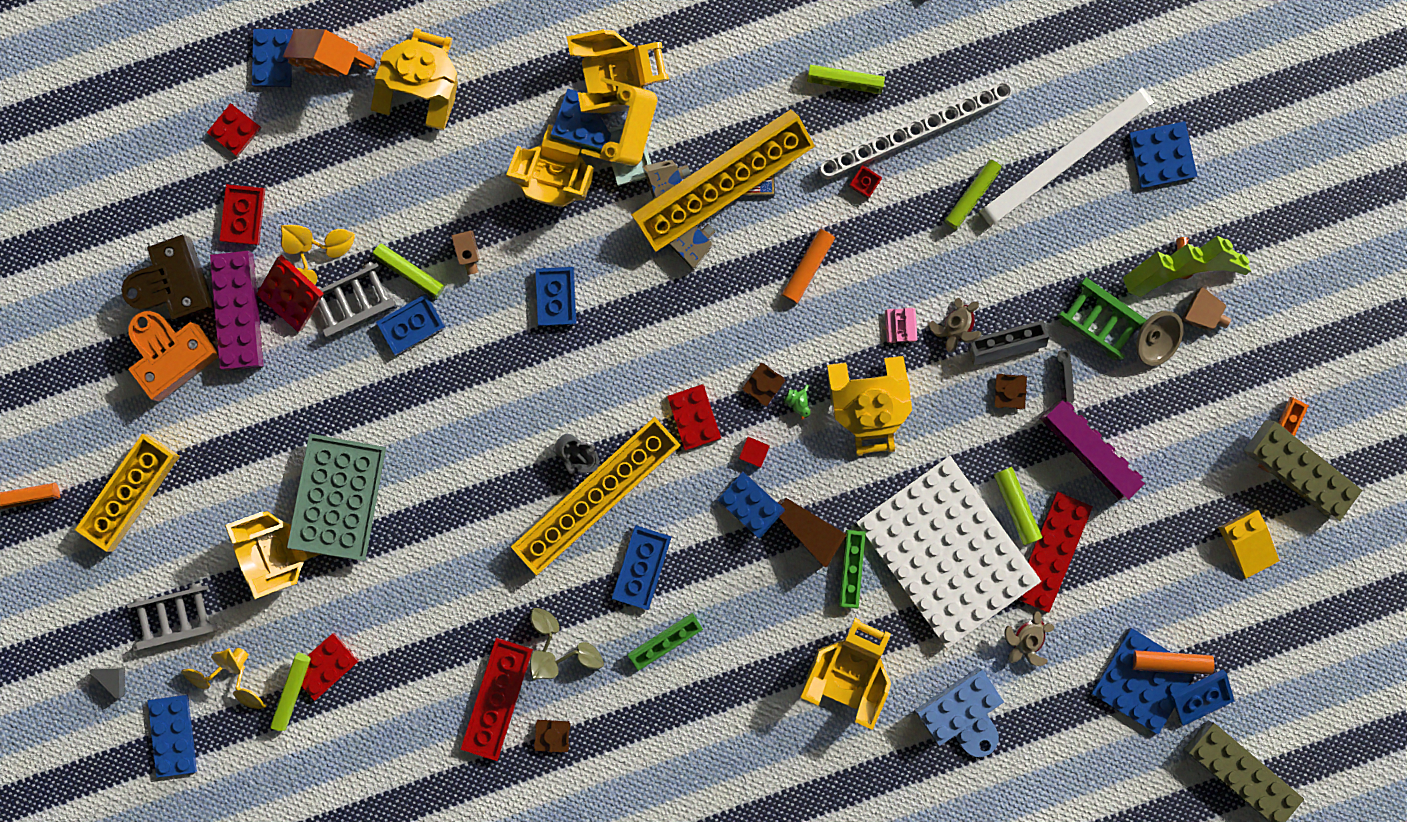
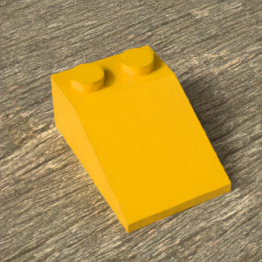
M1250 510L1218 527L1245 579L1280 561L1268 527L1259 510Z

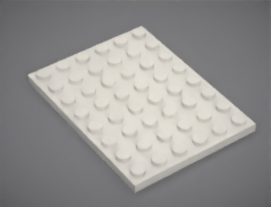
M951 456L944 459L856 522L860 529L866 532L865 536L946 649L1041 582L1040 578Z

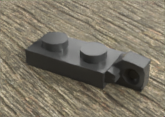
M1070 350L1058 351L1057 361L1062 365V369H1059L1060 381L1063 380L1064 388H1061V399H1065V402L1073 403L1075 399Z

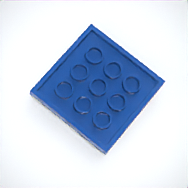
M1130 628L1091 694L1159 735L1175 708L1171 694L1187 687L1195 674L1133 670L1134 650L1172 652Z

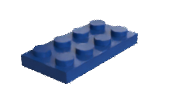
M635 525L612 599L649 610L672 536Z
M188 694L147 700L156 778L197 772Z

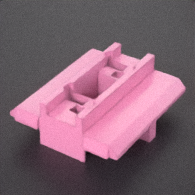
M915 308L885 310L887 342L917 341Z

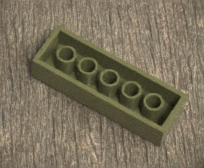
M1265 420L1243 450L1331 520L1341 521L1363 491L1276 421Z
M1208 720L1184 748L1185 752L1268 822H1286L1304 800L1301 795L1214 722Z

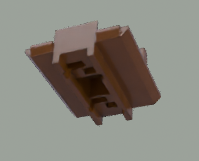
M760 363L742 389L760 401L762 405L768 406L786 380L766 364Z
M996 374L995 407L1025 409L1027 376Z
M537 719L535 726V751L568 752L570 721Z

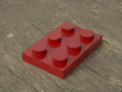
M226 184L219 241L259 246L265 188Z
M704 384L667 396L685 451L721 439Z
M332 633L308 655L311 660L302 687L316 701L359 662L335 633Z

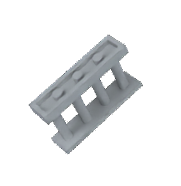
M368 263L363 266L362 270L324 288L318 287L324 295L334 291L345 315V320L339 323L334 321L324 297L321 298L318 304L328 324L326 325L327 328L323 330L327 338L335 337L399 307L394 298H389L385 294L376 274V271L381 269L379 264ZM369 275L380 299L379 304L373 307L369 305L358 281ZM350 283L362 306V312L356 315L351 312L341 290V287Z
M201 583L190 585L189 590L148 600H145V597L133 599V603L128 604L127 607H137L143 637H141L142 641L136 642L137 650L218 631L217 623L210 624V621L207 620L201 591L209 589L208 585L202 586ZM191 593L194 595L200 621L198 623L199 627L193 629L188 624L182 598L183 595ZM175 599L181 628H179L180 632L173 633L170 630L163 600ZM154 602L156 603L162 630L161 636L156 638L151 635L144 606Z

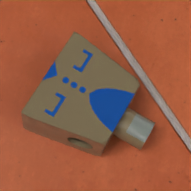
M673 160L642 166L653 199L680 183L683 178L691 175L687 165L678 168Z
M709 224L701 230L694 226L670 242L669 245L695 270L712 248L713 244L709 238L716 231Z

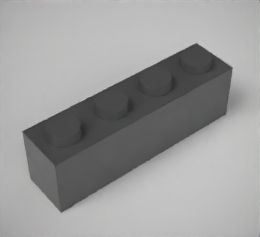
M1041 320L980 336L976 341L969 343L968 351L973 365H978L1047 347L1049 334L1044 321Z

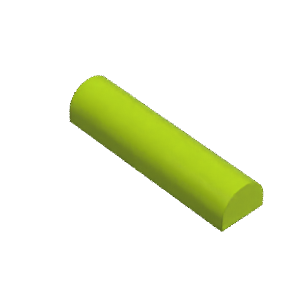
M812 64L809 66L807 82L877 94L882 93L885 76Z
M989 159L944 220L955 231L1001 172V165Z
M380 243L373 251V256L376 260L434 299H438L443 292L445 285L384 244Z
M1009 467L994 473V478L1023 545L1041 539L1042 535L1013 468Z
M296 653L270 726L271 729L277 731H285L287 729L311 660L309 656L303 653Z

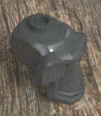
M564 434L555 442L553 452L563 461L571 475L577 471L592 473L599 467L598 454L594 451L595 446L592 443L581 442L571 434Z

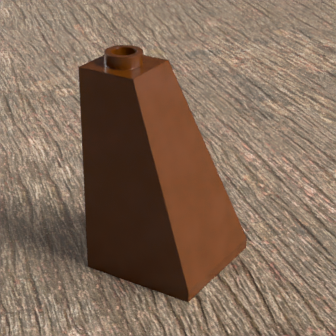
M788 498L780 499L778 503L785 511L780 515L779 519L817 562L827 568L847 534Z

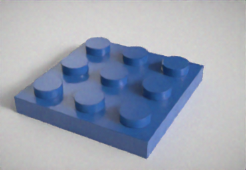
M1185 121L1130 132L1128 134L1140 189L1198 177Z

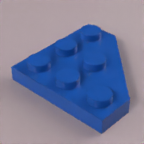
M567 89L551 132V139L601 153L604 144L611 140L610 131L598 113L581 112L578 98L579 91Z

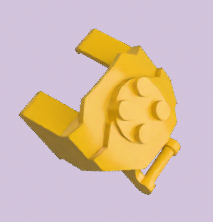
M415 28L412 40L407 39L383 52L380 66L374 79L375 86L371 111L390 115L394 91L414 95L425 100L430 99L426 126L444 131L456 99L455 95L458 85L457 72L450 58H448L452 38L447 36L443 38L421 32V29ZM419 39L443 45V48L419 42Z
M604 29L566 36L570 56L584 57L582 67L588 93H578L581 112L607 114L629 110L628 105L620 103L617 99L619 86L601 82V77L642 89L653 83H662L669 80L668 74L665 72L661 42L635 47L615 31ZM648 51H654L658 75L653 76Z
M549 124L542 145L533 149H524L517 146L506 177L520 186L525 197L540 203L564 207L573 201L585 200L592 182L593 167L587 165L581 158L580 152L582 147L551 139L554 125Z
M903 356L884 358L887 376L850 381L846 363L827 365L833 416L836 421L854 434L857 456L882 451L895 452L894 433L912 411L910 386ZM887 437L888 443L862 446L861 440Z
M268 511L260 512L225 525L230 541L234 544L232 548L254 599L266 597L297 584L304 561L321 555L288 549L292 524L277 519Z
M854 618L844 640L818 649L807 674L800 698L819 706L823 694L847 706L858 709L854 722L873 730L891 685L881 660L891 633L881 632ZM858 629L880 639V644L877 645L855 635L856 630Z

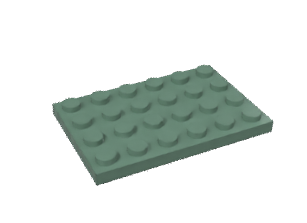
M309 433L287 546L288 549L360 561L366 560L386 447Z

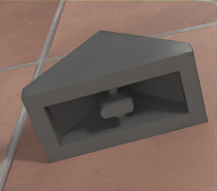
M101 667L89 671L116 699L122 698L125 695V667Z

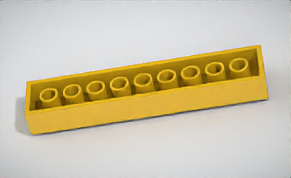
M790 109L631 214L650 246L657 252L814 148L815 145L800 117Z
M656 417L652 418L600 465L596 471L589 475L516 541L511 548L536 576L539 575L681 445Z

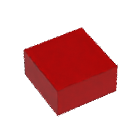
M862 165L849 187L869 199L882 180V177Z
M747 437L739 459L761 468L770 445Z

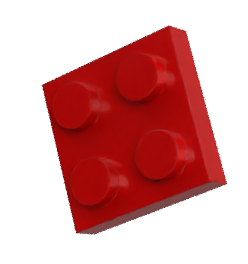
M230 103L207 133L239 157L262 127Z

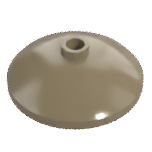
M1164 310L1155 313L1144 322L1136 340L1137 355L1142 362L1147 365L1156 366L1166 362L1174 355L1183 337L1181 318L1172 311Z

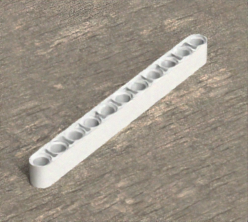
M1004 82L998 83L828 158L820 166V175L824 179H832L1002 104L1010 96L1011 87ZM997 90H1004L1006 96H999L997 94ZM980 97H986L988 104H982ZM962 105H969L971 112L964 111ZM951 112L954 115V119H947L945 113ZM928 120L936 121L937 126L930 127ZM910 128H918L920 134H912ZM900 135L902 142H895L893 136ZM876 143H883L885 145V149L878 150L876 148ZM865 150L868 153V157L861 158L858 151ZM848 158L851 164L845 166L841 163V159ZM830 165L834 171L826 173L823 167Z
M1142 87L979 212L988 224L993 226L1147 109L1154 101Z

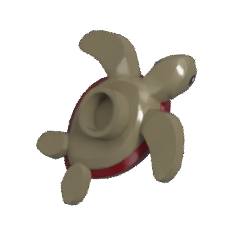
M956 298L954 301L956 309L947 316L944 326L938 325L935 321L930 322V329L934 335L949 337L946 341V349L949 353L957 349L958 342L960 341L971 343L980 338V331L971 332L975 323L974 311L979 307L978 302L964 305L960 298Z
M1034 612L1033 619L1021 625L1015 634L1011 626L1005 628V640L1014 647L1008 655L1009 663L1018 662L1022 655H1025L1027 661L1034 666H1044L1047 663V659L1039 657L1035 652L1039 651L1043 646L1045 632L1053 631L1055 626L1049 623L1044 624L1041 620L1040 612Z

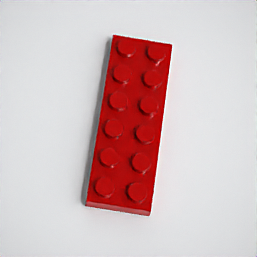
M1056 492L1040 530L1042 538L1035 542L1027 561L1041 582L1017 600L1050 613L1093 506L1063 493Z
M500 638L495 639L460 750L498 761L533 652L532 648Z

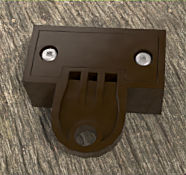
M184 234L148 246L147 250L153 265L131 273L122 284V297L128 305L136 309L145 310L166 303L171 319L179 323L215 311L214 302L193 241ZM135 288L137 290V296L133 299H130L128 296L129 290Z

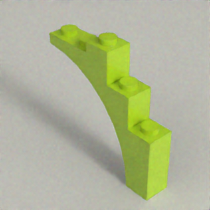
M1216 236L1201 248L1187 243L1171 256L1157 251L1125 275L1123 280L1128 293L1141 298L1151 290L1187 275L1207 271H1230L1247 275L1251 272V269L1249 267V260L1244 254L1241 255L1232 249V243L1228 239Z

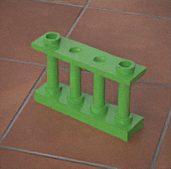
M1086 277L1079 283L1078 286L1082 288V292L1066 314L1062 311L1056 317L1060 319L1059 322L1062 325L1072 327L1107 352L1106 355L1112 360H1121L1125 355L1120 350L1134 330L1140 329L1146 319ZM1092 295L1097 299V304L1081 325L1072 318L1086 298ZM1104 307H1109L1113 310V315L1097 336L1088 329ZM1123 317L1129 321L1128 327L1114 347H1112L1104 340L1119 318L1122 319Z

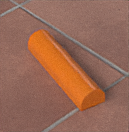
M823 229L817 231L781 295L796 304L799 303L835 240L832 234Z
M1290 397L1278 423L1295 436L1309 405L1294 397ZM1258 464V467L1260 469L1269 472L1262 465Z
M54 482L0 492V510L59 499V487Z
M1134 650L1133 670L1212 675L1214 672V658L1212 655Z

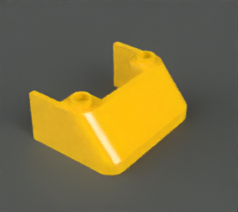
M601 77V82L619 86L617 99L620 103L628 105L629 110L620 143L607 142L602 147L601 153L589 149H582L581 153L624 165H638L644 154L658 102L657 96L652 91Z

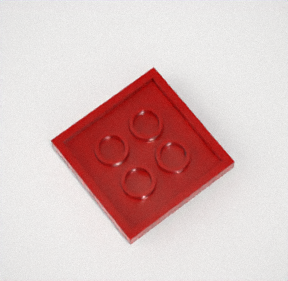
M280 255L273 263L257 295L291 327L300 332L305 327L324 293L283 255Z

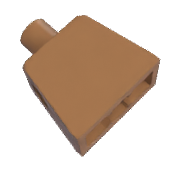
M473 230L452 235L459 264H465L467 275L479 273L476 261L480 260ZM466 250L471 252V258L465 257Z
M1203 287L1196 290L1181 318L1184 323L1208 331L1215 329L1216 325L1226 329L1231 322V318L1223 315L1226 305Z

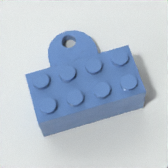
M977 667L916 708L915 712L939 746L955 736L968 754L975 757H985L996 749L999 742L997 729L987 714L1003 704L1004 701L983 669ZM983 740L989 742V748L985 751L979 748V744Z

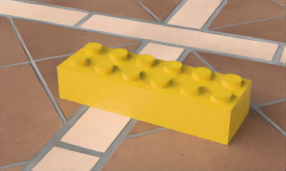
M141 434L75 531L104 551L113 552L180 456L149 434Z

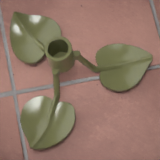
M540 608L532 609L530 620L533 628L543 635L548 634L543 650L534 651L531 655L530 671L532 680L555 678L559 672L557 664L573 655H577L578 662L584 667L600 669L604 666V661L599 651L587 642L579 643L577 651L575 650L555 660L554 654L546 652L552 639V633L556 634L559 632V623L550 612Z

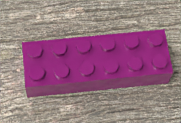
M250 251L211 254L210 262L220 369L231 371L264 367L254 254Z
M1063 400L1055 402L1039 419L1119 500H1129L1145 485L1141 474L1136 470L1132 471L1128 467L1129 462L1122 456L1119 458L1116 455L1115 448L1110 443H1105L1101 439L1102 435L1096 429L1092 430L1087 425L1088 421L1082 415L1078 416L1073 411L1075 408L1068 401L1064 402Z

